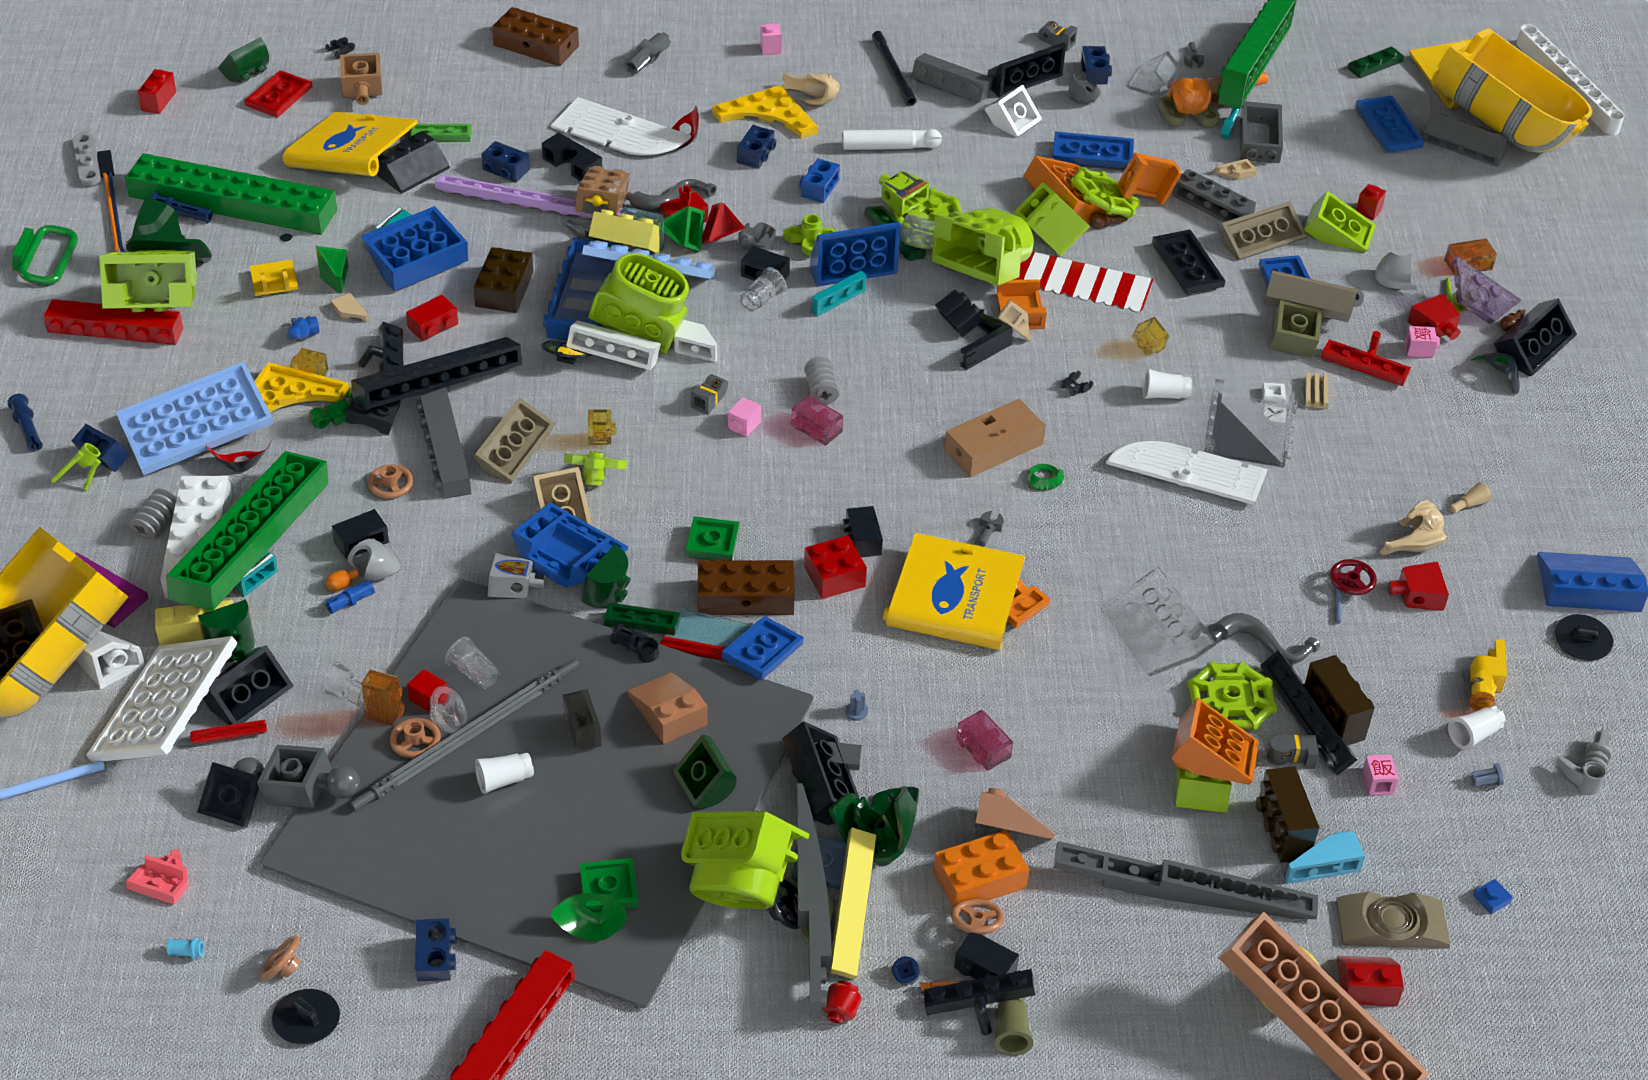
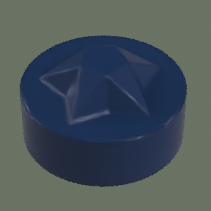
M903 956L894 962L892 973L898 983L911 985L919 978L920 968L915 959Z

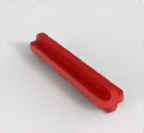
M668 636L662 637L661 645L691 655L725 661L721 657L722 651L726 647Z
M265 720L194 730L190 732V740L192 744H200L263 734L267 732V724Z

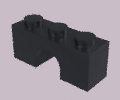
M560 132L542 142V159L555 167L563 163H571V176L579 181H582L590 167H602L601 156Z

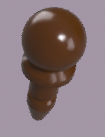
M1095 212L1090 216V224L1094 228L1108 227L1109 224L1123 223L1128 220L1125 216H1109L1101 212Z
M1521 309L1516 313H1509L1507 316H1504L1500 321L1501 329L1507 332L1524 317L1526 310Z

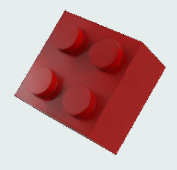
M849 535L805 547L804 568L821 599L866 587L867 567Z

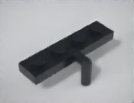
M383 321L379 327V347L368 346L359 359L358 365L364 368L371 357L375 355L380 360V372L403 366V329Z
M1032 969L1015 971L924 989V1003L927 1016L975 1007L981 1033L989 1035L992 1032V1028L986 1011V1005L1035 996Z

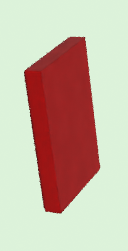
M279 70L244 100L245 106L278 118L313 87L312 81Z

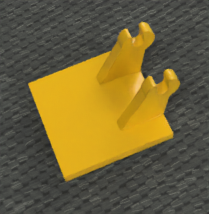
M292 259L250 266L255 296L298 290Z

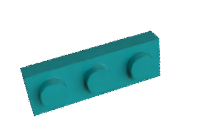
M859 271L813 295L812 313L818 317L865 292L866 274Z

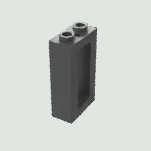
M1245 101L1240 114V160L1248 159L1251 161L1280 163L1283 150L1282 105ZM1250 123L1269 125L1270 144L1250 142Z

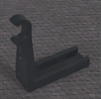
M980 309L982 314L979 316L982 322L978 326L987 335L961 348V353L965 355L964 361L961 362V367L965 370L1012 345V327L1007 323L984 314V309Z

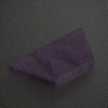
M1459 256L1452 260V265L1456 266L1457 275L1454 277L1457 302L1487 323L1495 322L1521 302L1520 298Z

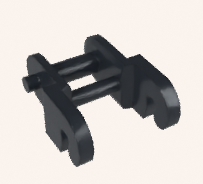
M343 37L330 41V45L326 44L325 48L327 51L340 48L339 52H335V57L340 59V55L353 51L355 44L352 42L348 43V39Z
M1078 370L1077 372L1070 373L1069 377L1061 382L1060 387L1062 389L1067 388L1070 390V395L1074 396L1080 392L1085 393L1090 390L1094 382L1090 380L1089 383L1082 382L1078 384L1076 380L1081 376V372Z

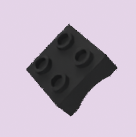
M352 397L347 409L345 422L367 425L375 428L380 433L389 435L401 400L366 410L355 403Z

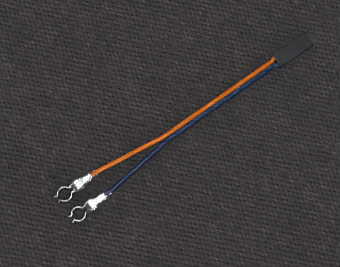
M111 150L97 151L101 177H104L114 252H118L119 248L121 252H125L112 179L115 173Z

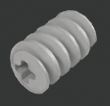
M823 356L811 358L804 367L810 396L814 402L821 405L833 403L839 397V391L837 390L831 362Z
M162 488L155 489L147 501L143 503L142 507L137 510V513L132 516V519L129 520L130 528L146 539H154L156 533L161 531V527L165 526L166 521L170 520L171 515L174 514L176 500L173 494Z

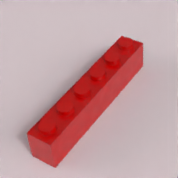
M52 299L44 314L48 333L176 345L183 330L180 311H154V309L145 308L143 312H132V308H102V304Z
M546 949L540 957H536L525 978H521L517 982L512 996L501 1004L498 1015L493 1021L486 1024L482 1037L477 1043H473L470 1046L463 1063L454 1068L450 1080H502L575 979L573 963Z

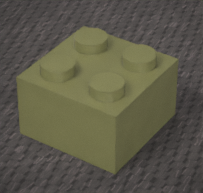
M1280 300L1273 316L1270 348L1312 358L1319 343L1322 309Z

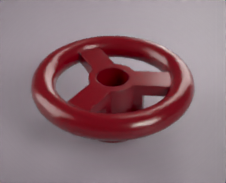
M1344 559L1335 563L1330 569L1329 576L1332 584L1345 594L1364 595L1371 592L1376 586V573L1368 564L1362 561ZM1345 566L1355 567L1353 571L1347 573L1337 572ZM1362 570H1364L1370 578L1369 584L1367 586L1360 579V573L1362 572Z

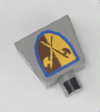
M496 553L489 575L487 597L526 598L530 587L544 588L545 574L532 573L533 562L531 560Z

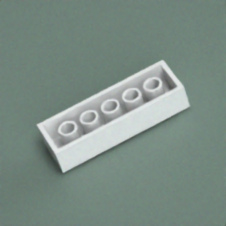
M181 476L160 578L165 599H168L166 575L230 509L232 491L229 476Z

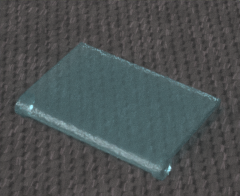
M683 607L676 634L671 637L728 647L747 631L753 623H745L691 611Z

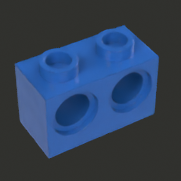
M817 158L814 164L809 166L807 174L802 176L800 180L801 197L824 203L839 182L840 164Z

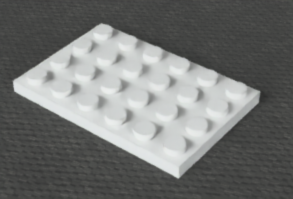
M229 636L158 646L87 753L88 759L91 762L167 755L172 750L178 736L184 731L190 717L196 712L202 698L208 693L209 687L215 678L219 676L223 665L231 657L232 651L237 645L236 640Z

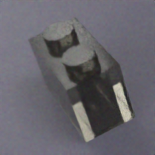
M588 689L563 694L564 716L576 751L602 746L601 726Z

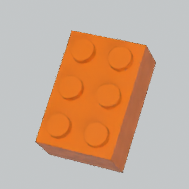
M1007 829L935 852L933 873L953 908L965 900L981 899L989 901L1027 888L1030 870Z

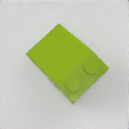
M1327 191L1313 204L1303 230L1320 242L1365 253L1368 250L1376 224Z

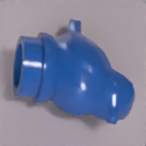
M316 316L292 318V327L288 329V337L290 340H305L308 336L318 334L320 329Z

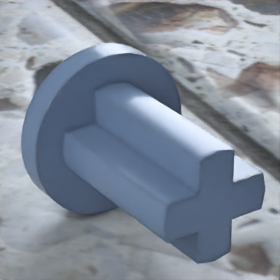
M854 690V694H850V703L846 706V715L851 720H863L868 715L865 693H860L859 690Z
M1494 763L1493 768L1472 772L1475 787L1496 782L1498 786L1504 784L1503 773L1499 763Z

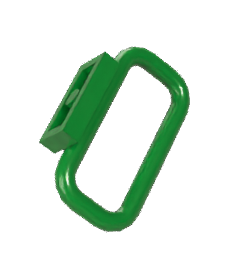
M45 225L40 227L34 235L33 229L25 227L12 253L13 270L18 271L22 279L31 283L53 285L59 282L78 243L76 232L65 227ZM53 233L70 238L52 276L44 277L27 272L45 234Z

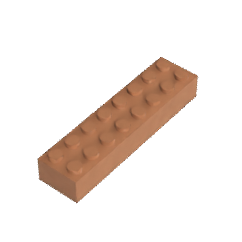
M1265 912L1251 920L1218 957L1342 1080H1425L1430 1074Z

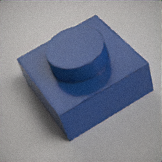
M1496 879L1477 888L1473 895L1490 914L1510 904L1513 898Z

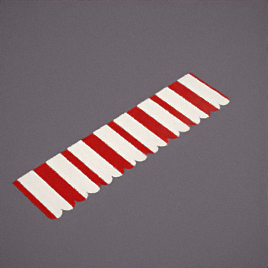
M1032 252L1026 261L1020 263L1019 277L1013 279H1039L1041 289L1044 291L1053 290L1057 294H1064L1066 292L1070 297L1079 295L1083 300H1089L1092 297V300L1096 303L1104 301L1109 306L1117 304L1122 309L1130 307L1135 312L1143 310L1154 280L1037 252Z

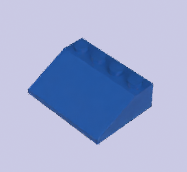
M435 206L361 236V240L382 277L394 291L469 261L468 242Z
M900 222L817 235L810 255V272L816 286L836 284L859 271L866 274V279L897 274Z
M1552 552L1537 553L1547 606L1642 612L1648 597V585L1644 573L1631 557Z

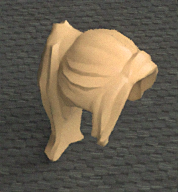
M825 72L821 74L810 73L802 77H794L783 73L782 76L785 83L783 86L784 90L801 91L816 98L813 100L804 99L809 105L829 103L839 93L840 85L831 74H826Z
M1429 500L1416 504L1408 512L1407 517L1398 521L1402 527L1413 525L1414 531L1404 538L1392 542L1385 541V547L1380 550V554L1385 556L1398 551L1423 552L1447 541V535L1443 532L1444 519L1440 511L1435 508V504Z

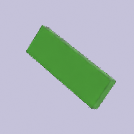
M416 124L411 128L410 137L424 131L435 139L436 142H471L472 125Z

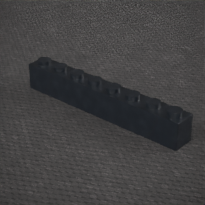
M508 337L353 379L351 380L353 401L367 410L522 365L521 344Z

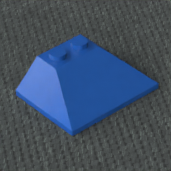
M551 502L512 531V537L522 558L533 562L532 569L540 574H545L546 577L565 588L585 583L586 575L614 544L619 546L624 552L629 547Z

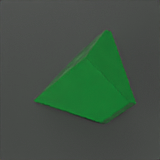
M686 206L655 224L681 247L701 252L705 211Z
M316 246L320 279L337 293H343L349 268L347 249Z

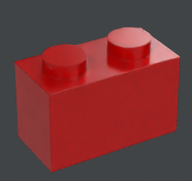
M161 69L153 70L137 91L141 111L160 114L177 92L173 72Z
M442 294L406 311L408 329L422 342L458 324L457 307Z

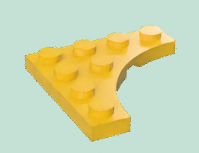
M781 85L712 106V114L720 123L745 119V116L758 117V120L772 123L774 120L782 122L787 129L797 134L801 139L818 133V126Z
M271 362L267 363L254 381L269 412L287 405L306 401L337 402L344 399L350 389L348 382Z

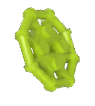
M1082 167L1077 170L1076 175L1071 179L1072 186L1079 190L1083 195L1084 201L1095 204L1105 210L1108 215L1113 213L1131 218L1135 215V210L1140 207L1138 198L1133 195L1131 199L1122 196L1116 186L1118 181L1109 177L1105 171H1091Z
M932 187L929 189L928 200L904 215H899L891 207H889V210L893 217L909 233L918 236L919 239L934 237L936 214L948 216L950 214L948 211L951 210L963 213L958 197H952L936 190V187Z
M1243 661L1241 663L1208 662L1206 667L1194 678L1188 679L1186 684L1190 692L1192 704L1197 697L1201 699L1200 691L1206 692L1207 698L1201 700L1227 719L1228 717H1243L1244 720H1230L1243 730H1250L1251 732L1258 730V726L1271 714H1275L1278 709L1272 689L1273 681L1270 678H1265L1247 666L1246 662ZM1210 676H1211V677L1213 676V677L1215 678L1214 681H1212V680H1211L1210 682L1205 681V680H1206L1207 678H1209ZM1245 676L1250 679V683L1245 680ZM1258 691L1263 692L1264 698L1258 696ZM1229 692H1233V694L1237 697H1231L1228 694ZM1255 707L1262 709L1255 716L1253 715L1252 711Z

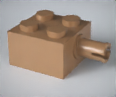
M380 53L340 55L343 97H356L358 104L365 105L369 102L368 96L383 95Z

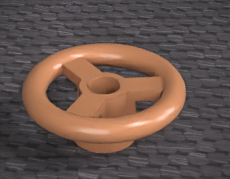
M388 464L372 471L368 477L367 486L370 492L377 497L394 499L405 495L412 488L414 479L412 473L407 468L396 464ZM402 475H405L407 482L400 489L397 485V480ZM375 485H384L390 488L392 492L381 491Z
M410 718L394 727L389 741L391 748L396 754L404 758L413 759L440 742L441 733L439 728L430 720ZM424 727L431 730L433 737L425 736ZM404 729L405 741L398 744L397 737ZM412 745H429L420 751H407Z
M981 899L962 901L951 912L952 922L960 930L967 932V934L971 932L985 936L1000 929L1005 920L1004 913L1000 907L992 902ZM971 907L985 908L990 911L983 912L980 910H974ZM960 912L967 915V923L959 918ZM988 919H996L994 923L988 925Z
M297 935L290 936L274 951L260 972L261 980L267 981L279 971L288 978L297 969L301 962L294 955L300 943V938Z

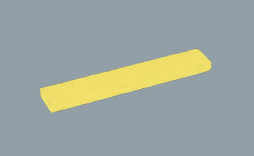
M851 828L848 833L832 943L831 972H829L853 980L857 977L876 841L875 834Z

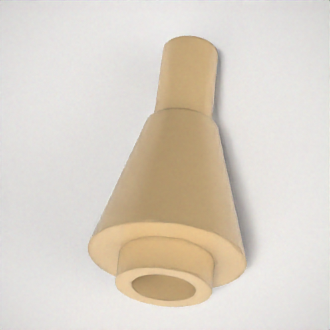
M1478 482L1461 500L1450 505V509L1453 513H1456L1465 507L1489 503L1491 492L1486 485Z

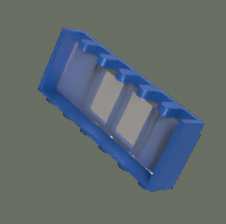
M574 238L572 245L567 248V260H563L562 273L558 274L557 279L558 286L553 288V300H549L548 314H545L543 318V327H546L547 338L568 340L570 326L577 320L603 327L602 324L589 319L588 316L597 292L608 274L612 272L616 261L582 254L584 245H588L595 240ZM607 242V247L615 246L616 244L624 246V244Z

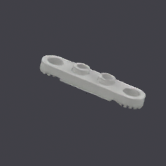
M87 132L78 133L73 137V145L80 183L84 187H94V185L97 186L101 182L94 138L92 134Z

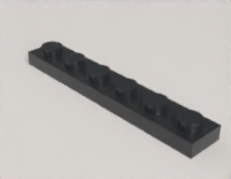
M1277 650L1260 664V667L1267 677L1273 681L1274 687L1308 735H1316L1318 750L1332 771L1339 775L1358 759L1285 655Z

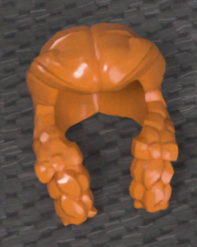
M1181 78L1177 81H1172L1167 97L1174 100L1178 112L1186 115H1196L1208 108L1212 93L1208 82L1202 78Z

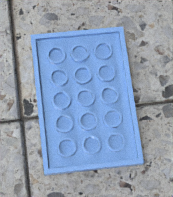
M597 240L583 247L582 254L615 261L629 253L644 254L675 268L682 274L707 279L714 277L716 269L711 267L712 263L698 261L694 264L691 263V259L678 257L673 260L670 259L669 254L657 253L653 256L649 255L648 250L636 249L628 251V246L617 244L607 247V242Z
M244 361L116 411L143 475L208 450L206 446L214 448L274 424L273 418Z

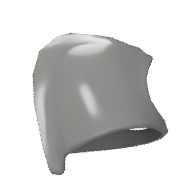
M1388 252L1382 258L1375 271V278L1379 284L1393 289L1417 290L1418 287L1411 283L1413 254L1401 256Z
M375 539L359 542L348 555V563L354 569L356 568L364 580H380L395 574L400 568L399 561L394 554ZM358 550H368L369 557L366 561L360 564H353V556Z

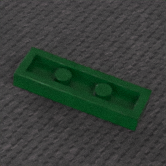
M1391 46L1349 62L1347 69L1358 78H1363L1402 63L1404 55Z
M609 603L604 616V626L615 627L616 624L621 623L627 629L675 636L681 617L680 612Z

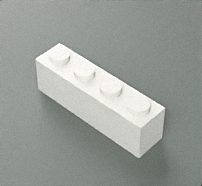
M577 320L570 326L566 347L651 370L656 365L661 343Z

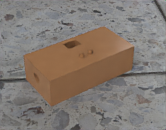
M1017 399L947 430L944 450L972 477L1043 445L1046 425L1020 399Z

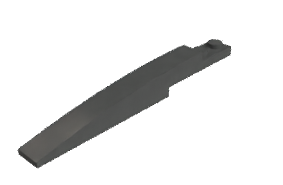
M797 783V828L810 834L809 839H797L798 927H809L810 1018H821V1007H827V990H821V984H826V972H831L832 961L829 904L823 862L812 813L803 784Z
M1058 841L1056 846L1054 869L1103 880V887L1170 901L1261 914L1265 912L1267 915L1314 920L1317 918L1318 895L1165 859H1163L1161 865L1060 841Z

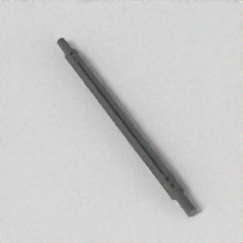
M574 658L559 669H552L369 787L370 790L349 803L353 811H357L370 801L378 800L560 683L564 676L580 667L579 662Z

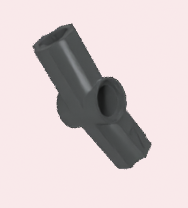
M658 32L649 40L644 39L641 41L636 51L625 60L624 65L627 71L631 74H638L648 63L653 64L660 53L670 46L669 35L665 32Z

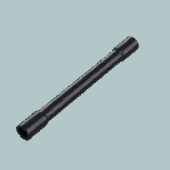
M875 31L872 34V39L880 50L906 105H915L917 99L895 61L883 33Z

